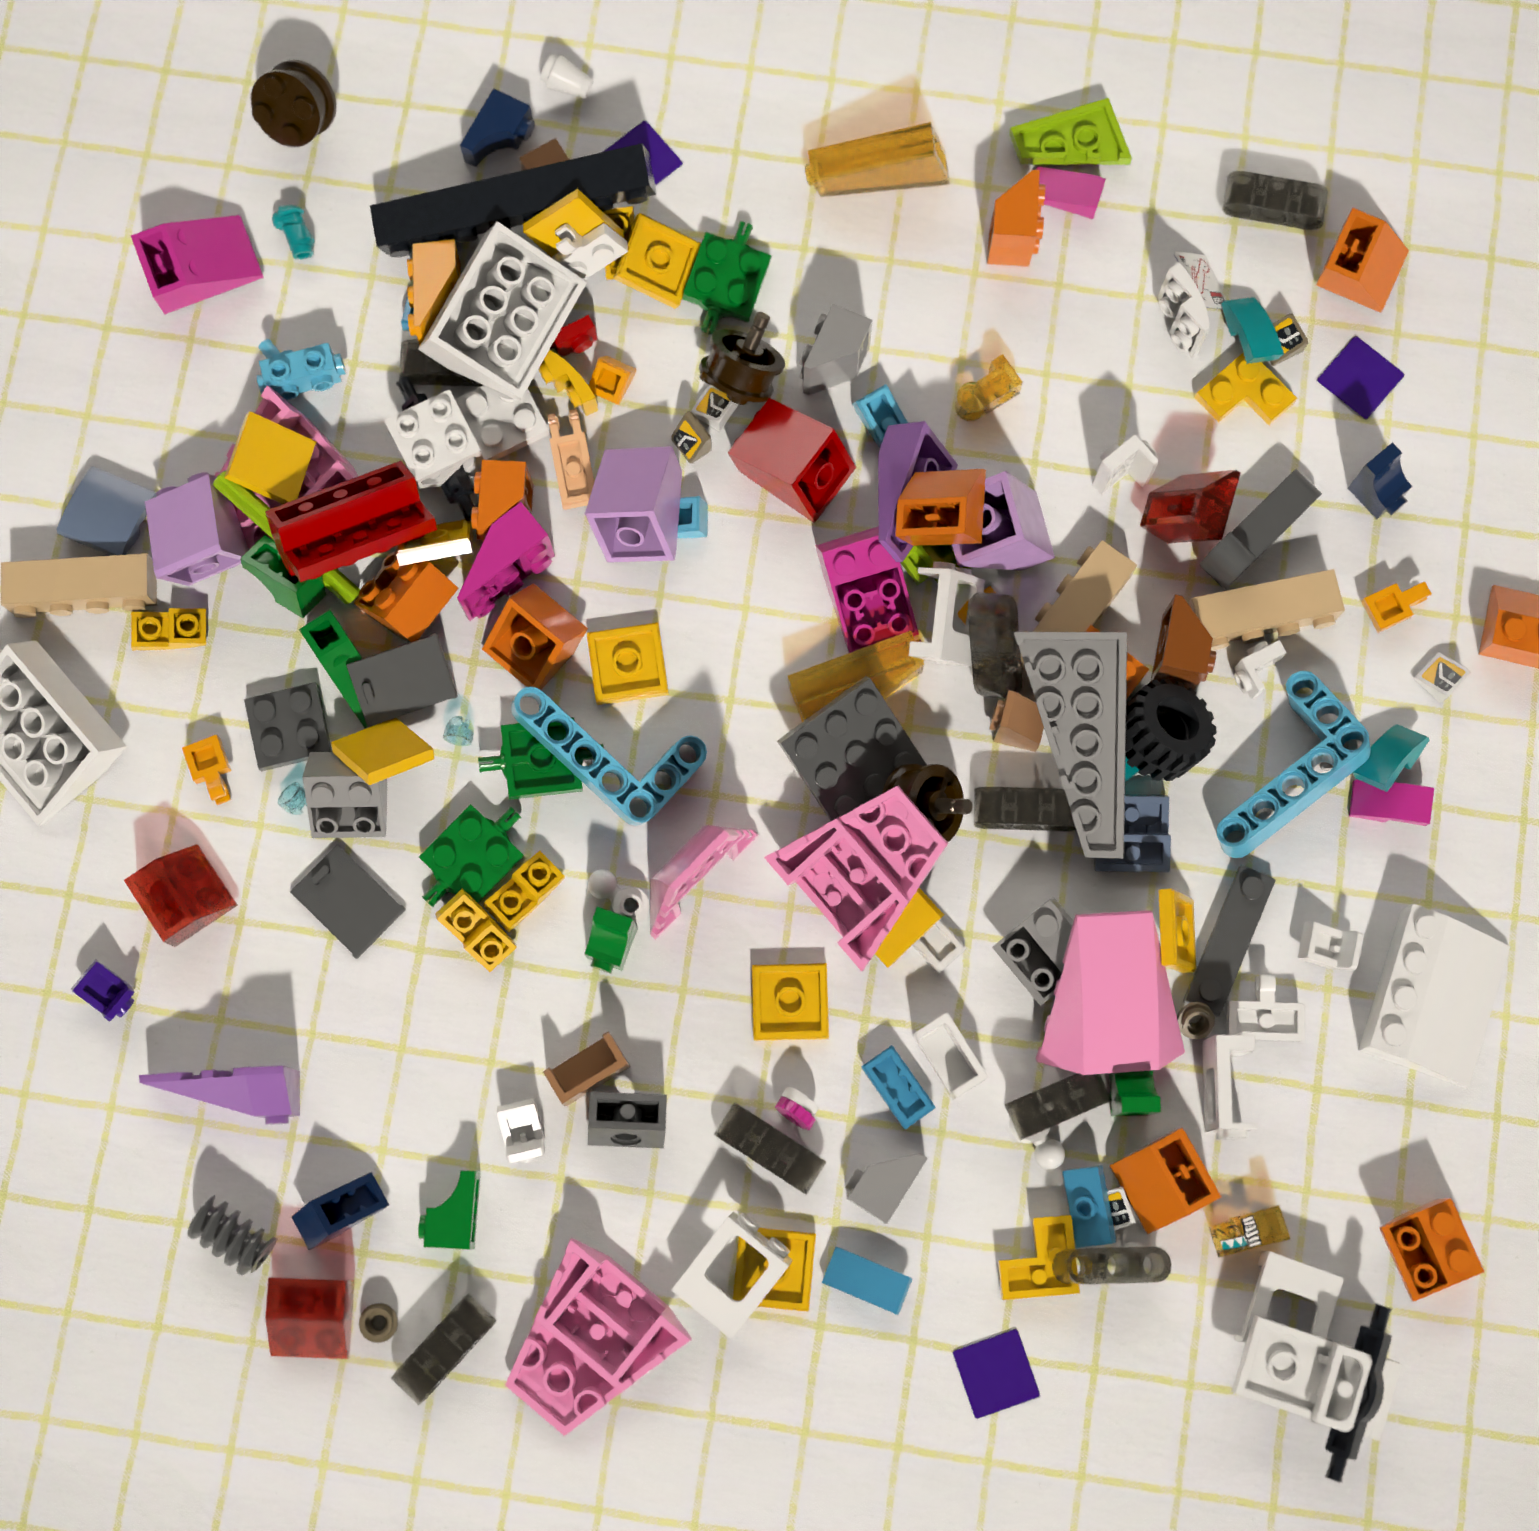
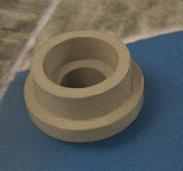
M1192 1002L1185 1005L1177 1015L1180 1032L1191 1039L1207 1037L1212 1032L1215 1024V1016L1211 1008L1201 1002ZM1197 1015H1200V1016H1201V1018H1200V1020H1199L1198 1022H1196V1023H1190V1022H1189V1020H1190L1192 1017L1197 1016Z
M372 1304L365 1308L360 1316V1331L371 1342H385L396 1333L398 1316L395 1310L387 1304ZM377 1315L383 1316L386 1320V1325L382 1330H377L373 1326V1320Z

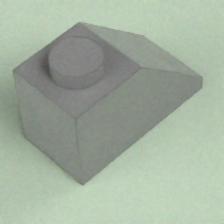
M917 1154L868 1165L864 1172L857 1168L845 1187L851 1191L847 1199L887 1224L928 1157L923 1154Z

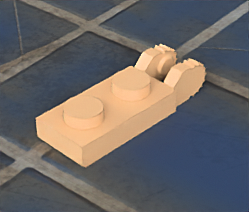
M577 409L569 410L570 426L573 428L574 433L570 435L560 436V424L556 414L547 415L552 437L549 441L564 510L587 506L595 482L585 433L581 430Z

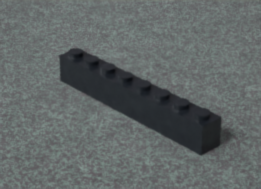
M641 143L369 205L376 246L391 257H404L411 253L410 250H412V244L451 239H455L457 242L474 241L478 238L477 235L486 233L496 221L510 230L511 227L523 225V223L576 189H579L603 212L611 210L613 204L626 201L627 204L643 203L648 200V196L657 195L650 154Z

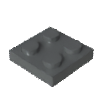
M316 682L244 699L257 766L261 772L307 761L310 752H332L320 691Z

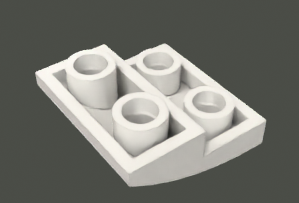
M1178 262L1168 270L1157 300L1163 313L1175 319L1169 332L1172 342L1180 351H1186L1191 358H1194L1198 354L1210 329V321L1206 305L1198 287L1187 270Z

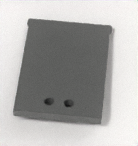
M432 633L428 637L346 664L367 727L458 697L437 633Z
M338 844L290 891L352 953L355 959H358L406 910Z

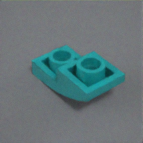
M1255 297L1226 300L1221 303L1230 336L1239 335L1247 364L1278 360L1284 355L1272 321Z
M1395 724L1370 747L1371 754L1369 759L1353 772L1355 779L1388 792L1404 767L1407 769L1412 768L1430 741L1429 737Z

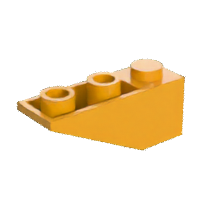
M455 239L412 244L413 259H407V269L410 281L413 280V286H408L407 292L410 308H414V314H408V325L411 336L417 335L419 345L422 343L461 275V261Z

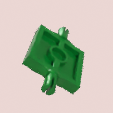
M743 221L739 222L734 239H725L705 232L683 293L682 300L699 305L707 312L701 331L707 333L709 324L712 321L709 335L716 331L720 317H733L749 323L772 255L747 245L753 226L747 223L744 235H742L745 227V222Z
M557 722L548 724L547 732L550 738L558 741L565 739L566 730L562 724ZM520 723L501 725L503 744L499 756L478 757L480 773L502 770L507 780L509 800L583 792L582 781ZM581 747L576 749L574 756L578 764L583 766V761L593 760V755L587 748Z
M470 804L419 856L432 870L437 880L422 898L434 907L447 892L456 895L463 888L479 904L525 857L510 842L506 833L522 817L517 812L515 813L512 807H509L494 822L485 818Z

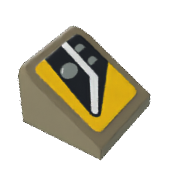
M1292 313L1273 324L1281 342L1284 355L1278 360L1270 361L1272 366L1303 352L1308 345V339Z
M688 411L685 413L672 433L671 439L689 463H694L712 450L711 436L693 412Z

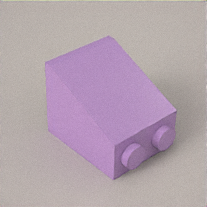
M672 446L607 449L604 451L585 515L607 562L675 560L682 470Z
M1007 471L985 479L982 543L952 544L957 565L960 567L1023 571L1054 559L1055 556L1037 492Z
M207 472L195 474L188 478V483L179 487L170 486L156 492V497L145 501L153 567L157 579L190 586L241 564L240 558L249 548L233 503L213 485L216 476L210 475Z

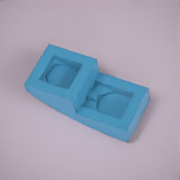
M836 1247L822 1283L899 1315L913 1278Z

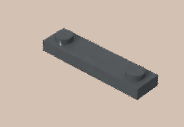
M1242 864L1238 867L1183 1002L1187 1004L1192 1002L1204 1003L1211 1008L1214 1016L1218 1017L1221 1015L1276 879Z

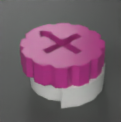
M787 1087L784 1090L781 1098L775 1105L776 1110L782 1116L804 1130H810L816 1121L814 1115L819 1110L818 1106L808 1096L792 1087Z

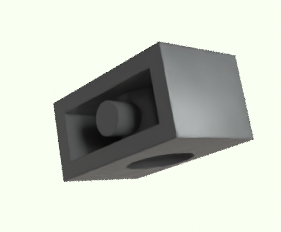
M590 1092L587 1145L664 1148L667 1095Z

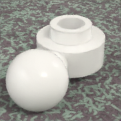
M597 870L589 877V892L598 899L609 898L612 900V911L614 913L633 919L635 924L641 922L647 916L650 907L649 899L641 889L636 887L620 889L617 886L615 875L608 870ZM629 898L635 899L638 903V909L632 913L624 909V902Z
M1028 1103L1016 1108L1009 1120L1013 1136L1022 1143H1034L1036 1146L1034 1156L1039 1166L1048 1170L1058 1168L1064 1161L1065 1151L1058 1141L1047 1137L1050 1130V1118L1046 1110L1035 1103ZM1024 1118L1030 1123L1029 1131L1023 1126Z

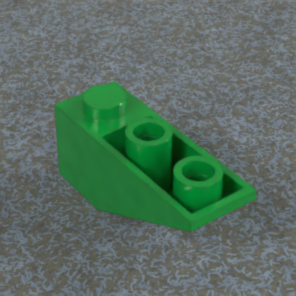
M329 610L300 628L299 631L364 728H367L346 664L363 658L337 618Z

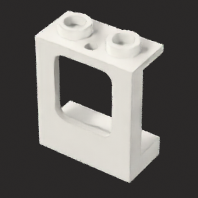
M933 562V568L919 567L918 573L939 579L932 643L910 641L909 656L944 665L975 667L985 580L972 576L971 569L958 568L953 563ZM957 584H970L965 634L954 631L952 626Z
M1214 1035L1202 1041L1205 1132H1216V1139L1218 1140L1247 1138V1131L1258 1129V1123H1233L1230 1056H1242L1255 1051V1035Z
M734 1211L726 1218L671 1289L731 1340L793 1261L788 1256L789 1249L774 1237L768 1240L757 1231L759 1225L745 1213H741L738 1216ZM734 1236L743 1238L765 1256L769 1262L766 1271L741 1301L732 1299L706 1276L707 1268Z
M1261 1251L1257 1266L1262 1268L1242 1334H1236L1234 1340L1246 1345L1254 1315L1266 1319L1273 1293L1277 1289L1308 1298L1316 1303L1317 1310L1310 1334L1326 1339L1344 1278L1270 1251Z

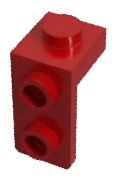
M586 315L562 327L550 349L555 348L560 357H564L572 352L581 353L588 350L593 345V342L598 340L596 329L590 316Z

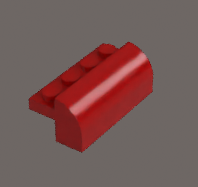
M402 461L392 463L265 511L280 557L291 577L296 575L300 582L319 578L324 573L342 566L353 565L360 559L376 553L386 552L394 546L410 540L420 539L425 534L437 530L435 517L420 501L415 476Z

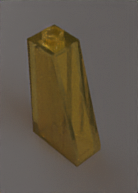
M931 122L808 150L809 164L805 165L807 182L809 186L813 185L821 197L950 184L946 151Z
M912 631L788 675L787 685L801 721L803 722L865 676L872 680L884 700L923 672L925 660L909 656L910 641H915Z

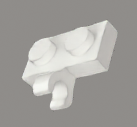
M605 223L583 237L570 225L564 224L555 230V234L562 241L556 244V248L560 252L551 258L585 280L627 253L628 245L624 238Z
M1272 975L1255 976L1257 1001H1227L1226 1035H1255V1040L1305 1042V1003L1275 1002L1276 977Z

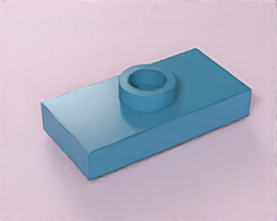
M893 1045L861 1066L863 1072L904 1130L936 1108Z
M1103 1165L1062 1171L1069 1211L1072 1216L1076 1248L1115 1243L1116 1236Z

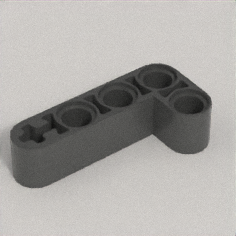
M1295 469L1232 532H1229L1208 553L1199 566L1226 590L1322 493Z

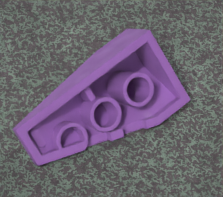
M925 421L888 425L878 454L879 542L896 562H903L913 547L911 544L895 536L898 498L915 472L957 470L958 467L956 461Z
M284 1065L233 1068V1073L226 1070H202L200 1075H193L191 1072L139 1075V1083L251 1116L265 1118L266 1125L289 1124V1117L300 1116V1071Z

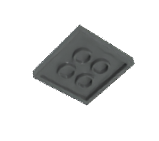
M867 676L777 740V743L830 821L881 795L888 777L899 766L904 764L927 765L872 680Z

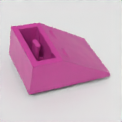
M240 215L163 223L131 235L152 296L164 314L264 278Z
M522 502L492 523L457 596V600L469 621L476 616L477 618H482L495 607L494 602L504 595L511 596L523 586L524 579L533 572L535 574L543 572L552 563L551 559L555 554L549 536Z
M879 526L815 545L824 580L850 656L919 635L901 564L896 562L879 542Z

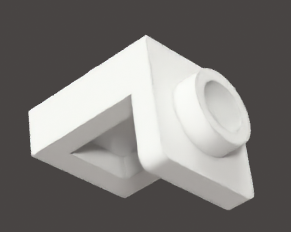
M1280 640L1270 645L1266 641L1256 644L1246 651L1248 656L1241 659L1234 667L1236 671L1234 678L1242 692H1247L1251 699L1259 696L1265 689L1257 672L1279 662L1287 653Z
M1314 921L1304 922L1298 958L1332 970H1356L1362 953L1363 934L1357 931H1341Z
M532 1098L498 1106L497 1115L506 1146L507 1162L529 1163L544 1155L545 1137L535 1099Z

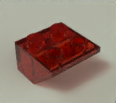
M1238 470L1181 475L1149 493L1140 526L1167 544L1222 540L1241 472Z
M198 844L156 858L124 879V882L162 941L173 947L178 946L238 906Z
M299 1277L268 1278L265 1321L270 1356L349 1359L355 1280Z

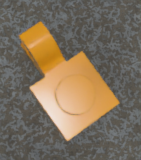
M1426 582L1415 585L1401 592L1398 584L1395 583L1363 598L1361 602L1377 633H1380L1410 619L1414 615L1410 607L1427 600L1431 592Z
M216 734L182 747L193 781L196 784L205 781L212 801L215 800L217 805L230 801L231 796L222 778V774L232 770L220 737Z

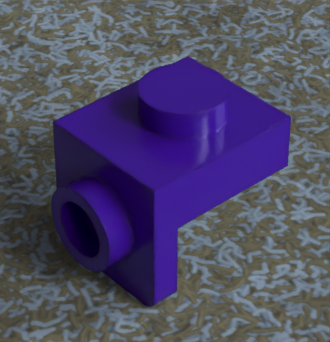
M97 959L71 988L72 992L102 1013L103 1017L109 1022L116 1015L119 1018L122 1017L134 1002V999L131 998L134 994L132 986Z

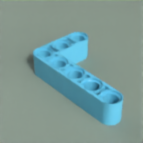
M1298 671L1292 674L1287 680L1286 690L1291 708L1321 739V742L1221 820L1217 827V837L1223 852L1229 857L1242 858L1248 855L1363 765L1370 757V740L1366 728L1312 672ZM1301 688L1313 690V693L1308 697L1301 698L1295 695ZM1328 713L1338 716L1332 723L1326 724L1319 721L1321 716ZM1352 739L1363 743L1356 750H1349L1343 747L1347 741ZM1322 762L1333 765V768L1327 773H1318L1314 770L1316 765ZM1292 785L1304 788L1302 793L1297 796L1285 794V790ZM1263 808H1269L1274 811V814L1265 820L1255 817L1256 813ZM1233 831H1241L1245 834L1244 838L1237 843H1231L1226 840L1229 833Z
M536 687L523 688L512 701L511 711L514 718L620 818L630 825H641L652 819L703 764L707 756L706 745L701 739L696 736H685L673 744L638 781L540 689ZM524 697L534 698L539 705L538 713L533 715L524 713L520 708V699ZM553 722L562 724L566 730L565 739L558 741L550 738L547 732L548 724ZM682 745H689L695 750L696 759L694 763H686L681 759L679 750ZM582 747L590 750L593 755V762L590 766H582L577 763L574 756L577 748ZM657 772H665L671 777L672 783L669 790H661L656 786L654 778ZM605 773H613L619 778L620 787L618 791L611 792L604 788L602 777ZM633 798H640L645 802L647 812L644 817H636L631 813L629 805Z

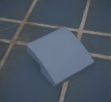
M91 466L72 495L56 529L57 534L109 556L126 555L140 536L139 526L147 516L145 501L156 497V492Z
M1125 795L1124 858H1094L1095 871L1170 872L1171 835L1168 834V795Z

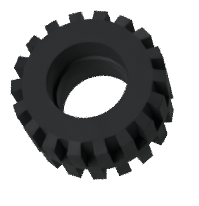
M1156 679L1144 685L1126 702V757L1128 759L1127 763L1131 768L1137 767L1139 769L1138 773L1144 777L1150 774L1152 780L1160 781L1164 778L1165 781H1173L1176 777L1180 778L1211 752L1210 749L1216 742L1213 736L1217 733L1216 726L1211 722L1214 716L1212 711H1207L1205 707L1207 703L1204 699L1200 700L1196 696V691L1192 688L1186 689L1184 683L1179 681L1173 684L1170 679H1162L1160 682Z

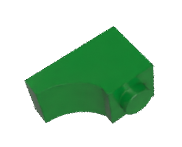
M265 535L240 558L242 567L265 585L273 595L276 603L301 618H304L327 595L322 576L300 582L296 575L291 577L280 557L274 540Z
M600 907L596 908L592 918L590 938L584 953L587 959L592 960L591 967L610 974L613 968L623 970L637 932L633 919Z
M1153 1070L1109 1073L1111 1116H1149L1161 1112V1097L1156 1092Z
M461 1170L459 1181L451 1196L435 1208H426V1215L420 1216L418 1237L419 1239H424L423 1247L475 1249L481 1172Z

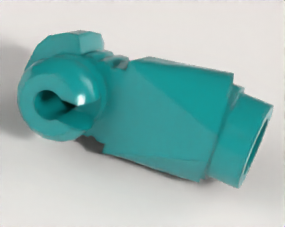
M282 205L272 215L274 227L284 231L294 259L312 257L314 255L313 246L315 240L305 225L302 216L305 211L296 205Z

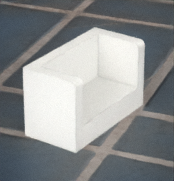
M948 1012L914 1033V1039L953 1100L989 1078Z

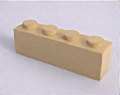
M1103 540L1095 549L1089 546L1077 562L1081 568L1076 575L1072 577L1070 574H1067L1056 589L1060 596L1054 604L1051 605L1049 602H1046L1035 617L1039 624L1033 632H1085L1090 624L1095 626L1131 578L1137 564ZM1016 642L1013 648L1017 650L1013 662L1025 670L1024 661Z
M145 553L1 562V605L18 618L36 617L37 613L50 612V614L56 616H68L73 614V610H86L89 613L103 614L109 612V608L122 607L126 611H143L145 606L157 605V578L154 573L153 560Z
M1334 569L1193 597L1188 603L1213 638L1212 651L1223 649L1229 646V642L1241 639L1244 644L1254 643L1264 639L1265 634L1278 632L1279 636L1292 635L1299 632L1300 627L1313 625L1314 629L1330 627L1336 623L1335 620L1345 611Z

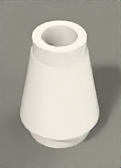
M551 54L540 76V80L546 83V87L580 96L584 99L588 96L594 79L588 77L587 74L562 55L556 57Z

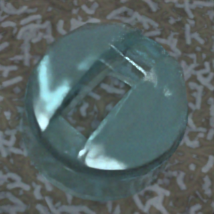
M462 716L451 718L445 726L443 739L457 746H470L474 736V726L471 720L465 719L463 721Z
M298 782L287 786L278 798V805L290 814H303L302 808L304 805L307 806L304 787Z

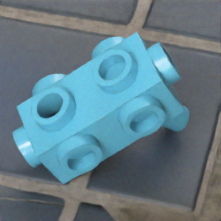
M266 339L258 347L267 358L259 361L262 374L256 376L261 394L268 385L284 399L291 400L296 398L299 393L310 390L324 391L330 389L334 384L342 382L341 375L346 374L341 354L334 355L329 343L295 352L293 350H285L280 353L272 341Z

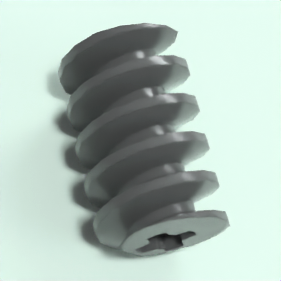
M215 1195L212 1196L193 1217L188 1228V1237L196 1239L201 1236L200 1246L208 1248L213 1245L212 1255L215 1257H220L226 1253L224 1263L227 1266H232L238 1262L236 1270L239 1275H244L250 1271L253 1273L271 1253L277 1238L273 1237L266 1243H263L262 1238L265 1229L261 1228L254 1234L249 1233L253 1221L248 1219L243 1224L238 1225L237 1222L241 1212L236 1210L231 1215L226 1216L225 1212L229 1203L224 1201L215 1208L213 1206Z

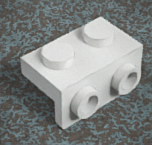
M1135 434L1121 446L1114 443L1100 456L1102 462L1095 468L1097 474L1092 485L1102 495L1129 473L1143 488L1149 483L1159 462L1155 449L1146 440L1141 441Z

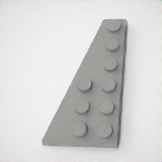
M1014 632L1085 858L1123 859L1128 633Z

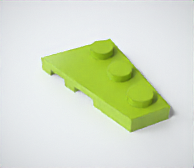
M1109 97L1010 127L1009 136L1020 164L1130 165L1132 161Z

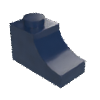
M493 88L460 144L464 162L477 167L487 155L502 148L518 150L523 140L527 141L531 137L535 127L530 105Z
M1393 442L1370 460L1348 487L1350 492L1376 519L1385 512L1392 516L1408 502L1404 496L1412 488L1401 468L1400 458L1402 452Z
M372 1172L309 1201L291 1218L310 1251L340 1236L367 1218L383 1211L389 1206V1203Z

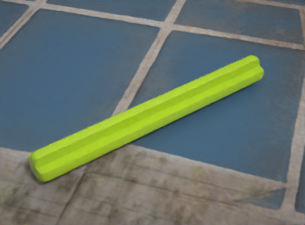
M226 470L221 472L213 482L214 487L273 539L265 513L266 510L271 508L250 489L225 479ZM338 569L322 575L324 586L344 604L352 603L359 595L360 589Z

